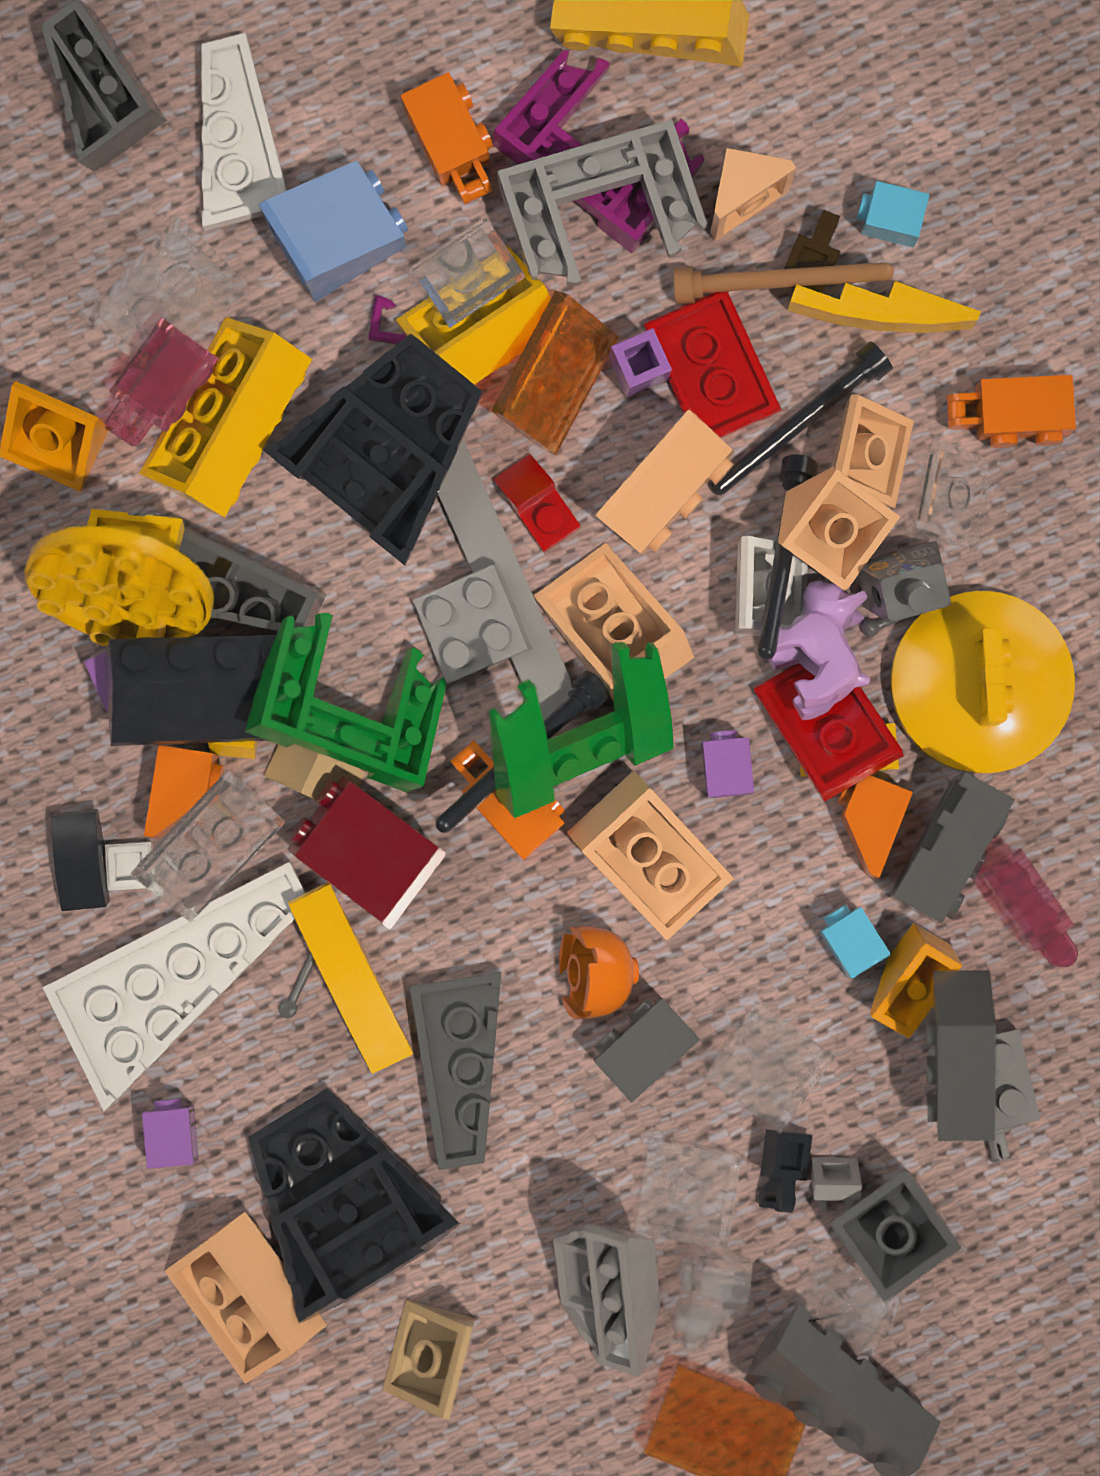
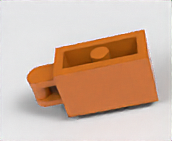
M447 72L401 94L402 107L440 185L443 186L452 182L464 205L493 192L489 179L483 169V166L490 163L488 149L493 147V143L483 122L475 125L468 111L474 105L464 83L461 82L455 85L450 73ZM474 171L477 179L463 185L460 177Z
M1073 375L981 379L975 386L974 393H957L946 396L948 429H977L978 441L990 440V447L992 448L1013 447L1018 445V439L1035 438L1036 445L1039 446L1057 445L1063 443V437L1069 436L1076 429ZM976 404L977 417L966 418L965 405Z
M474 740L450 760L453 766L470 783L462 791L463 794L494 767L493 760ZM481 758L488 768L475 779L468 772V769ZM496 790L476 807L524 861L565 825L564 821L559 817L565 810L556 799L552 803L515 819L496 797Z

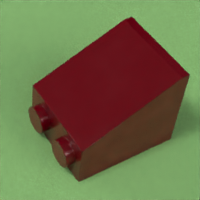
M342 775L338 782L332 780L322 790L317 799V803L320 806L310 819L304 817L294 827L289 836V840L292 843L288 850L294 857L391 929L447 853Z

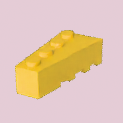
M554 0L550 29L558 41L563 43L565 48L576 51H585L589 47H597L617 53L634 52L742 67L749 13L742 0Z

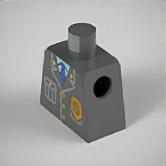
M937 541L869 559L856 577L859 592L865 591L868 596L862 603L863 607L887 622H894L927 613L951 604Z

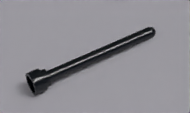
M872 341L856 352L857 358L852 361L853 367L738 459L718 484L715 485L711 482V491L715 495H724L863 381L867 383L873 379L879 381L893 370L892 364L883 351Z
M799 454L785 456L782 459L779 474L783 489L788 491L816 476L817 462L808 456ZM779 532L757 649L758 655L764 660L772 659L776 654L793 553L778 543Z
M585 670L571 683L572 689L568 692L569 698L543 721L547 740L553 738L581 711L586 713L590 709L597 710L609 699L610 694L607 688L593 673ZM494 767L437 818L436 828L442 833L450 832L496 790Z

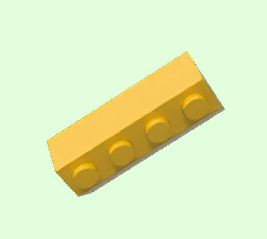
M225 317L139 474L201 508L225 518L229 509L237 502L240 490L250 471L259 462L262 450L271 433L281 422L284 410L292 395L302 384L305 372L312 358L274 332Z

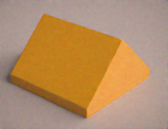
M15 381L11 386L0 445V457L81 492L109 428L99 417Z

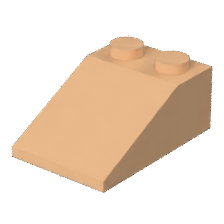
M607 543L603 544L534 595L536 602L586 669L605 685L613 702L611 644L625 642L630 648L629 657H645L647 642H652L658 648L665 679L694 658L684 630Z
M634 770L566 832L588 859L666 940L672 937L734 879Z

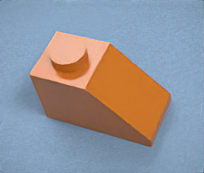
M158 745L144 831L145 837L160 839L209 803L212 799L213 791H221L224 765L217 764L218 755Z
M871 775L841 792L837 804L844 806L840 817L866 876L877 879L880 878L913 792Z

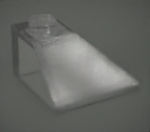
M815 1246L781 1320L800 1304L812 1314L808 1321L822 1334L824 1330L830 1329L843 1340L840 1346L842 1351L852 1359L860 1360L865 1358L868 1361L886 1336L905 1292L902 1290L884 1303L858 1265L819 1246Z

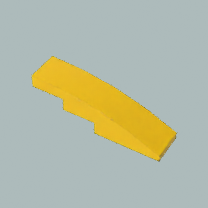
M896 281L888 297L845 283L839 299L796 284L787 310L832 324L875 331L913 333L972 329L981 311Z
M327 882L288 901V905L313 958L371 1073L374 1074L413 1055L408 1039L331 884Z

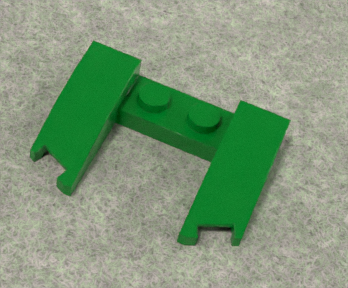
M327 612L319 613L314 616V626L294 628L293 616L284 618L266 661L245 732L284 747L296 744L365 770L368 772L367 778L406 793L423 787L447 683L445 678H439L432 685L416 668L424 655L414 647L408 649L381 724L313 697L333 615Z
M625 642L611 644L614 712L547 740L536 686L530 679L523 681L517 686V689L522 693L523 703L512 713L503 718L494 707L489 711L496 797L514 819L554 802V786L565 781H569L623 756H626L636 766L674 749L667 686L658 648L652 642H647L645 657H629L630 648Z

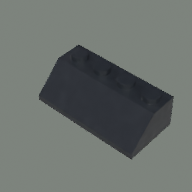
M277 635L109 639L104 663L110 746L268 741L245 732L266 661Z

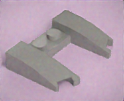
M672 119L498 171V185L532 280H538L539 273L567 277L566 285L569 286L581 285V278L557 205L640 181L668 258L675 257L682 251V246L678 242L695 226L701 231L707 227V221Z

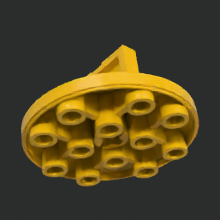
M91 509L87 526L61 529L41 538L31 549L25 568L26 584L33 597L37 600L36 606L38 610L46 615L54 616L64 624L82 633L90 635L89 637L92 642L104 647L108 646L109 639L193 637L207 625L214 603V593L208 578L195 563L179 552L185 531L183 519L154 515H146L145 517L128 515L127 512Z
M972 591L953 595L950 597L951 604L949 606L922 613L906 630L898 644L890 674L891 698L896 716L910 740L928 757L946 767L974 774L998 773L1016 768L1034 759L1048 748L1060 734L1067 721L1075 691L1074 667L1070 652L1055 625L1042 612L1024 600L993 591Z

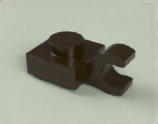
M823 210L812 238L798 234L784 269L835 266L841 251L830 247L829 244L841 216ZM827 285L803 287L823 294Z

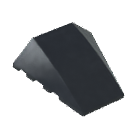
M411 333L362 371L363 373L346 387L343 386L326 403L312 414L305 416L293 426V429L263 450L297 479L308 481L371 532L369 537L404 566L410 558L484 392Z
M328 1088L248 1137L264 1197H267L272 1216L271 1223L275 1237L279 1241L284 1260L283 1267L288 1284H290L299 1323L356 1297L428 1252L460 1225L451 1213Z

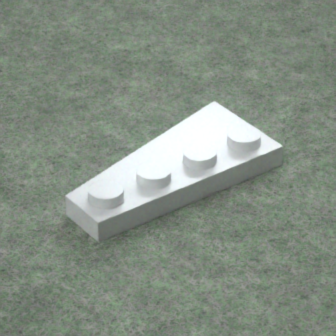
M246 33L202 44V227L204 231L261 217L263 214L258 204L287 191Z

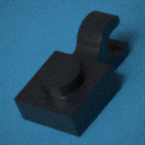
M766 1129L760 1175L770 1179L760 1190L759 1207L773 1208L777 1212L792 1213L794 1211L796 1180L807 1181L813 1135Z

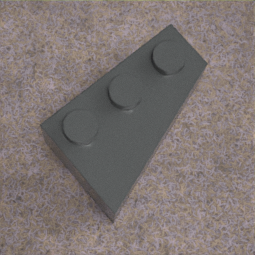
M73 0L41 24L55 78L59 81L66 107L63 108L66 119L71 124L77 146L75 152L78 163L95 172L167 121L96 12L81 0Z
M967 772L954 776L888 897L935 923H943L946 917L952 920L965 897L960 892L969 877L974 879L979 873L987 856L984 852L992 838L996 839L1008 818L1007 813L1015 799Z
M990 970L933 971L934 1017H926L927 1046L935 1047V1056L926 1057L927 1084H935V1094H927V1121L937 1122L938 1141H995L996 1020Z

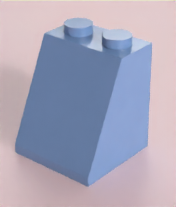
M357 160L258 204L268 228L314 302L407 247L403 233L408 231L405 221L396 207L390 210L386 208L379 197L385 193L379 179L372 169L364 173Z

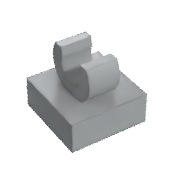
M811 1157L814 1200L818 1201L820 1211H826L827 1200H843L844 1211L853 1207V1200H861L862 1183L858 1158Z

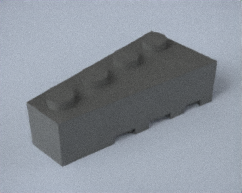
M184 525L185 531L179 552L202 570L212 586L214 603L210 617L276 631L279 630L282 620L288 616H293L294 628L313 625L314 616L318 614L326 598V593Z
M798 1304L766 1335L743 1380L752 1385L755 1391L764 1399L778 1402L792 1411L796 1419L804 1425L813 1428L817 1427L832 1437L835 1444L844 1451L857 1453L872 1463L875 1470L881 1475L911 1476L920 1469L941 1422L897 1385L884 1386L879 1382L878 1369L865 1358L856 1360L848 1356L840 1349L843 1340L830 1329L824 1330L823 1334L808 1322L812 1314Z

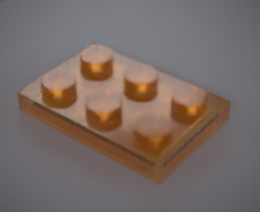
M555 290L491 412L542 450L557 455L608 359L611 346L616 344L619 336L570 295Z
M677 1363L643 1452L646 1455L698 1476H786L806 1425L798 1421L794 1413L781 1404L766 1400L749 1391Z

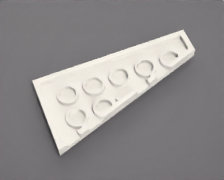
M291 862L42 987L103 1111L108 1110L295 921L288 901L307 892Z

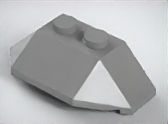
M584 1224L557 1232L553 1241L562 1307L579 1334L593 1347L591 1353L598 1364L640 1377L644 1370L660 1309L654 1239L612 1226Z

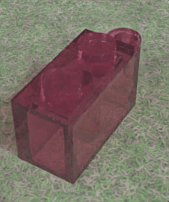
M161 317L109 390L120 401L106 420V430L132 447L138 445L143 440L153 424L166 432L171 424L176 423L183 416L188 400L198 387L208 381L213 372V365L219 358ZM136 412L138 415L131 424L127 422L132 414Z
M1021 848L1010 850L977 874V879L1028 951L1040 950L1048 963L1056 967H1069L1075 963L1078 957V950L1066 933V930L1072 927L1074 923Z

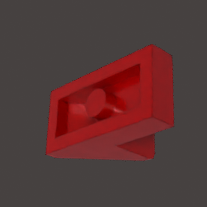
M531 454L493 478V481L543 553L581 529V525L557 492L555 482Z

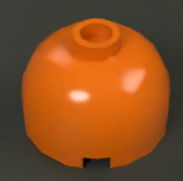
M570 927L569 929L573 934H564L559 950V972L562 974L567 969L570 986V996H561L563 1005L568 1015L574 1019H593L606 1016L623 1006L631 993L632 985L638 982V961L635 957H631L629 948L619 935L603 927Z

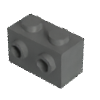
M649 997L646 998L628 1015L633 1020V1023L621 1034L614 1028L594 1046L599 1052L593 1059L594 1062L631 1103L700 1041L698 1036L662 997L655 1003Z

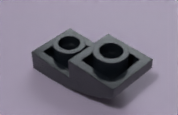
M98 809L53 813L51 816L52 846L61 912L106 907L110 898L102 857L105 854V844Z

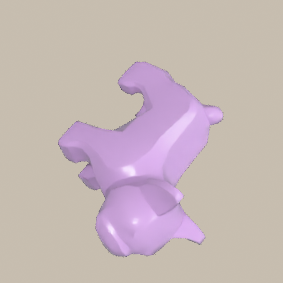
M810 582L803 593L802 615L798 616L793 624L787 628H780L776 654L772 659L768 660L773 670L800 663L815 676L813 680L802 679L795 683L799 696L793 699V705L802 720L813 719L828 712L835 703L844 699L855 687L866 686L870 682V677L860 672L858 661L844 636V631L847 627L855 626L864 620L862 613L856 609L868 597L865 591L849 594L833 582Z

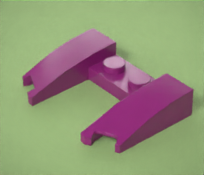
M563 50L494 129L493 146L517 165L583 146L565 132L562 127L609 70L610 63L608 61L597 58L593 71L567 65L569 51ZM680 119L675 125V129L693 178L703 165L705 159L703 155H699L691 161L680 139L689 134L690 129L687 123ZM640 181L574 200L598 219L597 227L631 254L656 225Z

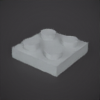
M498 564L490 565L413 600L447 684L469 677L533 649Z

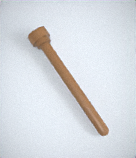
M880 262L703 275L702 270L694 271L693 266L675 267L676 304L695 303L696 298H704V293L796 287V284L800 286L887 281L892 278L894 268L890 263Z

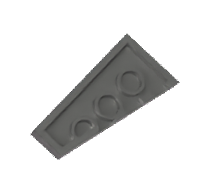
M502 972L410 986L438 1170L485 1162Z

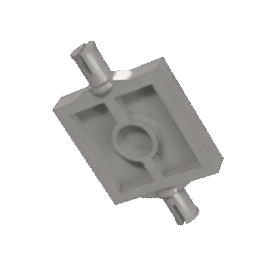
M1018 1028L996 1033L995 1141H988L992 1163L1001 1162L997 1144L1000 1146L1003 1161L1012 1159L1005 1132L1016 1125L1040 1120ZM935 1047L928 1048L929 1056H935Z

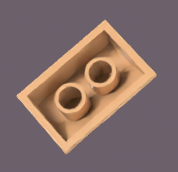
M688 409L597 512L596 516L640 554H644L648 549L656 553L673 534L668 527L680 514L686 519L702 502L703 498L698 494L710 480L715 485L718 484L730 471L734 464L729 458L734 454V451Z
M246 1212L228 1223L164 1271L245 1384L291 1356L327 1326L320 1314L302 1323L298 1322L295 1311L296 1304L291 1286L286 1278L283 1267L284 1262L279 1259L264 1238L262 1230L253 1223Z

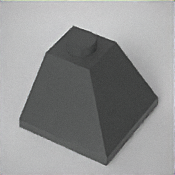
M906 1169L830 1223L884 1303L962 1249L937 1208L913 1174Z

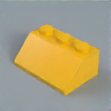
M507 245L396 319L397 324L406 336L410 333L413 334L475 385L498 368L508 365L516 356L537 342L548 338L552 332L565 324L545 285L539 278L538 280L531 279L527 266Z

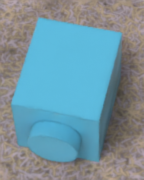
M876 181L872 194L863 193L856 220L864 221L861 235L914 248L920 235L930 194Z
M847 904L823 918L827 926L818 932L847 978H854L891 955L862 907H856L850 911Z

